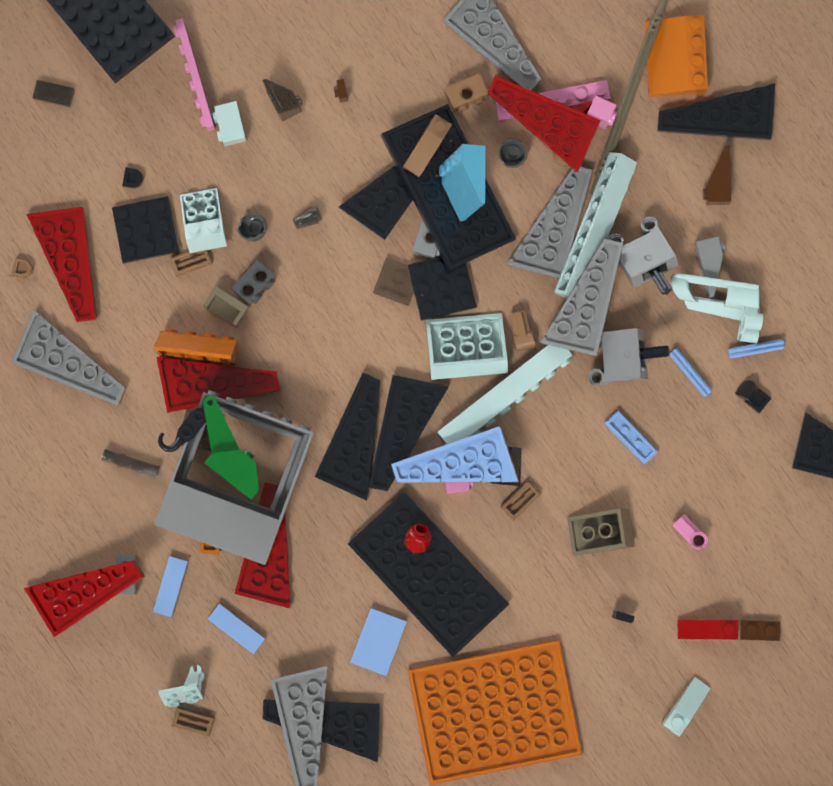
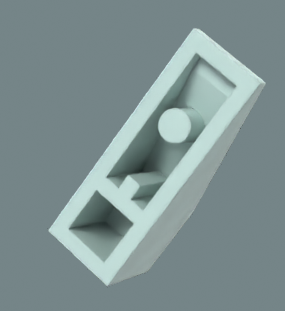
M694 677L661 724L675 735L680 736L711 688Z

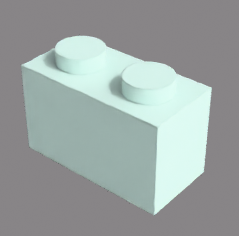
M237 101L214 106L215 112L212 115L214 123L219 125L220 130L216 131L219 142L223 141L224 147L245 142L246 137Z

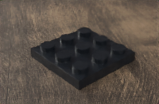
M168 196L112 207L123 264L179 253Z
M442 257L408 265L421 321L477 308L466 264L448 271Z

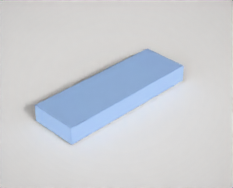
M619 411L604 423L643 465L658 452Z
M169 556L153 612L172 617L188 561Z
M221 604L215 608L208 618L209 621L252 654L257 651L265 640L263 636Z

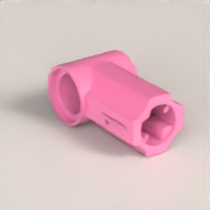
M685 514L672 525L694 550H701L707 545V536ZM695 536L703 538L702 546H696L693 543Z

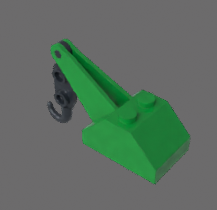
M205 397L203 406L194 409L179 427L176 439L172 445H165L163 443L164 433H160L158 437L159 447L165 452H174L181 445L192 440L206 423L212 454L204 463L249 499H252L259 491L256 462L253 460L255 456L246 449L243 452L239 449L215 397Z

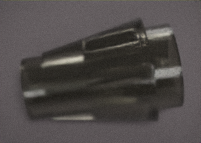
M310 206L294 218L293 222L296 228L299 229L319 224V221L323 219L317 206Z

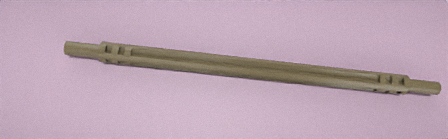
M660 0L655 15H652L602 157L597 166L596 177L590 191L592 195L609 152H615L653 44L658 35L661 22L663 21L662 15L668 0Z

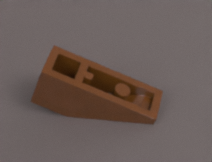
M730 145L724 147L706 184V188H703L702 197L703 200H706V205H729L731 203Z

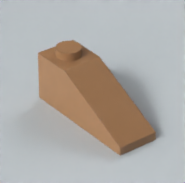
M435 115L403 167L420 177L452 124Z

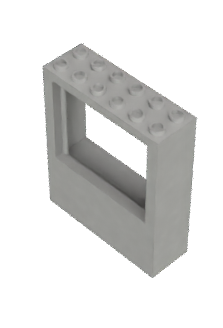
M208 390V393L203 392L198 408L203 406L205 397L213 396L216 398L222 413L295 439L271 508L269 509L186 478L205 429V423L196 436L184 444L154 525L265 565L314 432H311V428L300 424L298 427L292 425V420L283 417L280 420L273 418V413L264 410L262 413L255 411L256 407L245 404L243 407L238 405V401L227 397L224 400L219 398L218 393Z

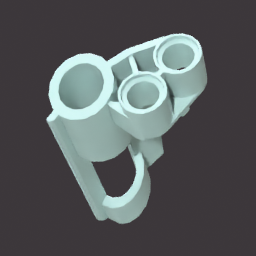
M676 272L671 276V285L676 296L685 302L688 309L739 320L737 340L757 344L759 331H761L763 324V314L760 313L759 285ZM689 283L728 288L726 300L695 297L690 291Z

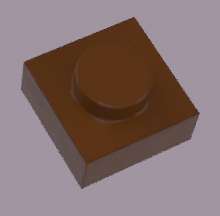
M344 79L336 80L337 86H334L335 98L339 97L340 103L347 102Z

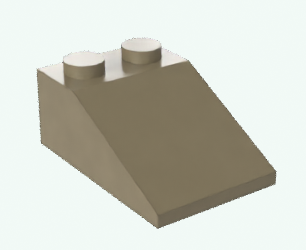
M618 508L567 518L573 556L635 547L629 509Z

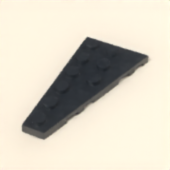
M775 83L744 92L712 98L703 102H696L683 107L659 111L657 132L771 141Z
M362 373L315 478L367 501L380 380Z

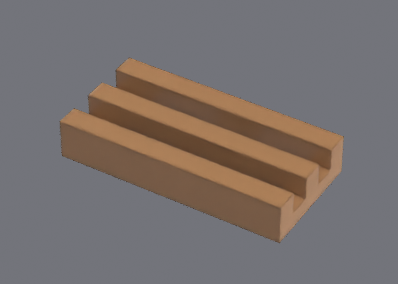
M204 250L203 255L177 265L176 261L203 251L194 253L188 251L170 258L176 277L211 265L212 261L208 251ZM205 258L207 260L202 263L178 271V268L203 260Z
M527 481L500 508L514 521L541 493ZM528 486L530 490L508 510L506 507ZM532 492H534L536 495H534L515 515H513L512 512Z
M177 707L172 726L209 737L215 717ZM181 712L198 718L209 720V723L207 724L204 722L179 716V713ZM177 720L206 727L207 730L203 731L177 723Z

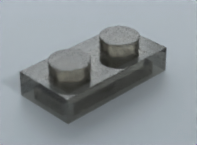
M37 80L32 98L70 108L75 89Z

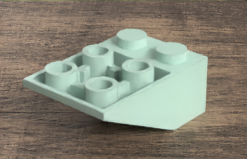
M217 188L181 194L183 223L189 252L194 253L226 247V234Z

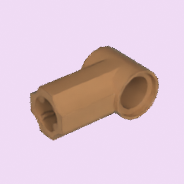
M526 311L510 314L516 352L535 348Z

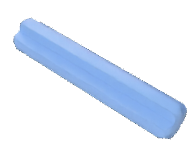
M783 339L730 348L728 349V356L732 359L782 350L785 348Z
M674 349L670 353L673 361L703 397L709 395L712 389L679 349Z

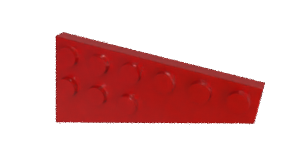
M495 75L488 90V95L578 173L601 120Z
M156 357L167 413L197 408L203 392L208 393V390L218 393L219 398L224 400L227 397L237 400L280 391L276 371Z
M132 560L24 588L53 637H56L145 576L136 561Z

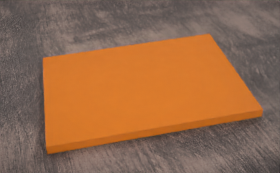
M559 640L408 670L430 785L583 755Z

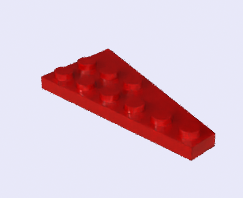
M76 207L26 214L76 322L97 320L84 208Z
M264 483L259 505L271 508L278 485ZM284 513L266 564L263 565L244 558L234 594L291 609L286 516Z

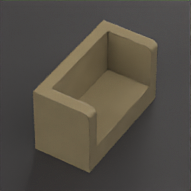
M217 286L204 304L205 308L236 328L249 311L248 306Z

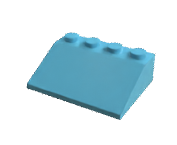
M462 144L439 168V176H442L443 187L460 221H465L485 204V146Z

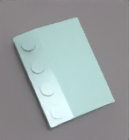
M502 313L426 320L431 380L508 373Z

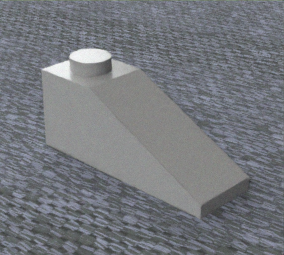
M719 237L697 241L694 247L702 277L718 279L723 252H725L723 241H719ZM704 285L707 298L712 299L716 287Z

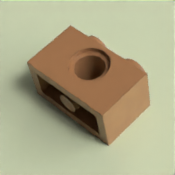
M480 73L444 89L453 112L458 111V113L469 109L468 106L472 104L480 105L486 102L488 98V91ZM470 91L472 97L466 99L462 96V93Z

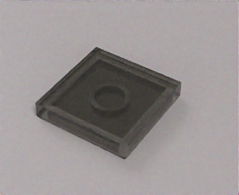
M386 257L373 294L409 307L414 290L408 265Z

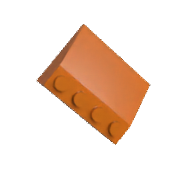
M686 15L663 19L647 61L649 97L706 94L708 91L704 15ZM650 21L645 22V34L647 33Z
M166 329V332H160L153 350L159 356L236 365L238 341L234 340V337L223 336V339L215 338L214 334L204 333V336H196V332L185 331V334H179L177 330Z

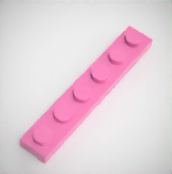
M183 18L175 20L177 26L174 27L176 38L180 37L182 42L179 45L181 55H185L187 59L184 66L187 74L191 73L192 80H189L192 92L196 91L198 97L194 98L197 110L201 109L203 116H199L202 127H206L208 132L213 131L215 126Z
M607 80L538 93L568 107H573L589 100L593 102L595 95L605 100L611 99ZM495 102L499 121L515 119Z

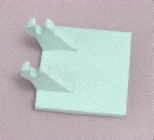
M197 665V672H194V668L191 666L184 686L158 691L165 706L176 707L179 703H196L199 699H203L201 691L205 675L201 667Z

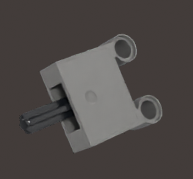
M654 217L644 218L641 222L643 236L626 245L620 234H612L607 238L608 240L623 243L619 265L633 288L653 279L663 295H668L672 291L663 273L678 266L677 257L661 233L658 222Z
M634 328L603 332L599 349H603L604 370L592 369L588 374V381L593 386L605 387L609 383L647 380V359L668 357L670 355L669 346L646 348L644 329ZM599 374H601V376H602V379H601L600 382H598V379H597V377H598Z

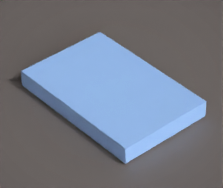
M370 608L350 663L387 676L407 622Z

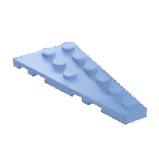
M500 426L391 464L398 483L519 482Z

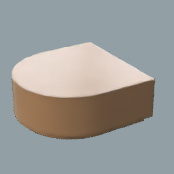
M15 257L11 276L21 279L30 277L33 273L32 264L26 259Z

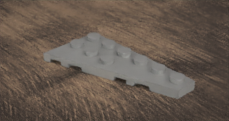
M460 0L444 18L443 23L515 84L533 91L540 83L541 77L526 56L522 46L518 43L514 33L493 0Z
M580 167L578 173L571 169L507 265L560 279L572 247L593 170Z
M608 239L603 240L545 337L540 342L541 344L597 356L623 243Z
M33 310L12 363L119 406L126 388Z
M328 666L271 679L296 786L318 785Z

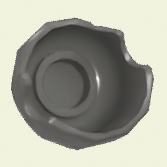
M509 139L499 149V158L506 167L518 168L527 159V148L520 140Z
M249 213L240 219L237 231L243 239L249 242H257L265 236L267 223L263 216L257 213Z

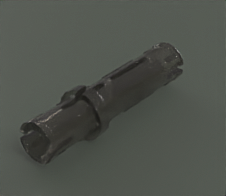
M107 449L104 450L101 461L117 465L118 468H128L153 476L154 478H157L160 466L128 457L125 453L118 454Z

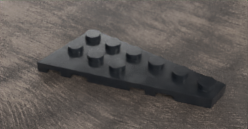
M395 165L338 206V208L385 240L413 199Z
M392 375L369 488L388 492L396 478L391 464L408 458L449 386Z
M805 412L791 469L833 479V430Z
M264 699L263 720L281 726L276 701ZM325 702L321 741L378 763L380 703Z

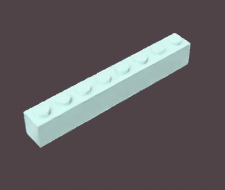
M609 152L554 293L565 299H568L603 240L608 238L624 195L627 192L637 162L622 153Z
M547 345L439 430L437 434L447 445L481 433L479 429L485 425L487 428L496 421L495 417L501 414L503 416L511 410V404L514 402L518 404L525 399L526 396L524 394L529 390L534 392L541 386L540 381L544 378L549 380L556 374L554 370L559 366L562 369L571 362V352L567 349Z

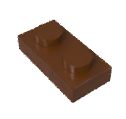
M741 620L740 640L780 641V622Z

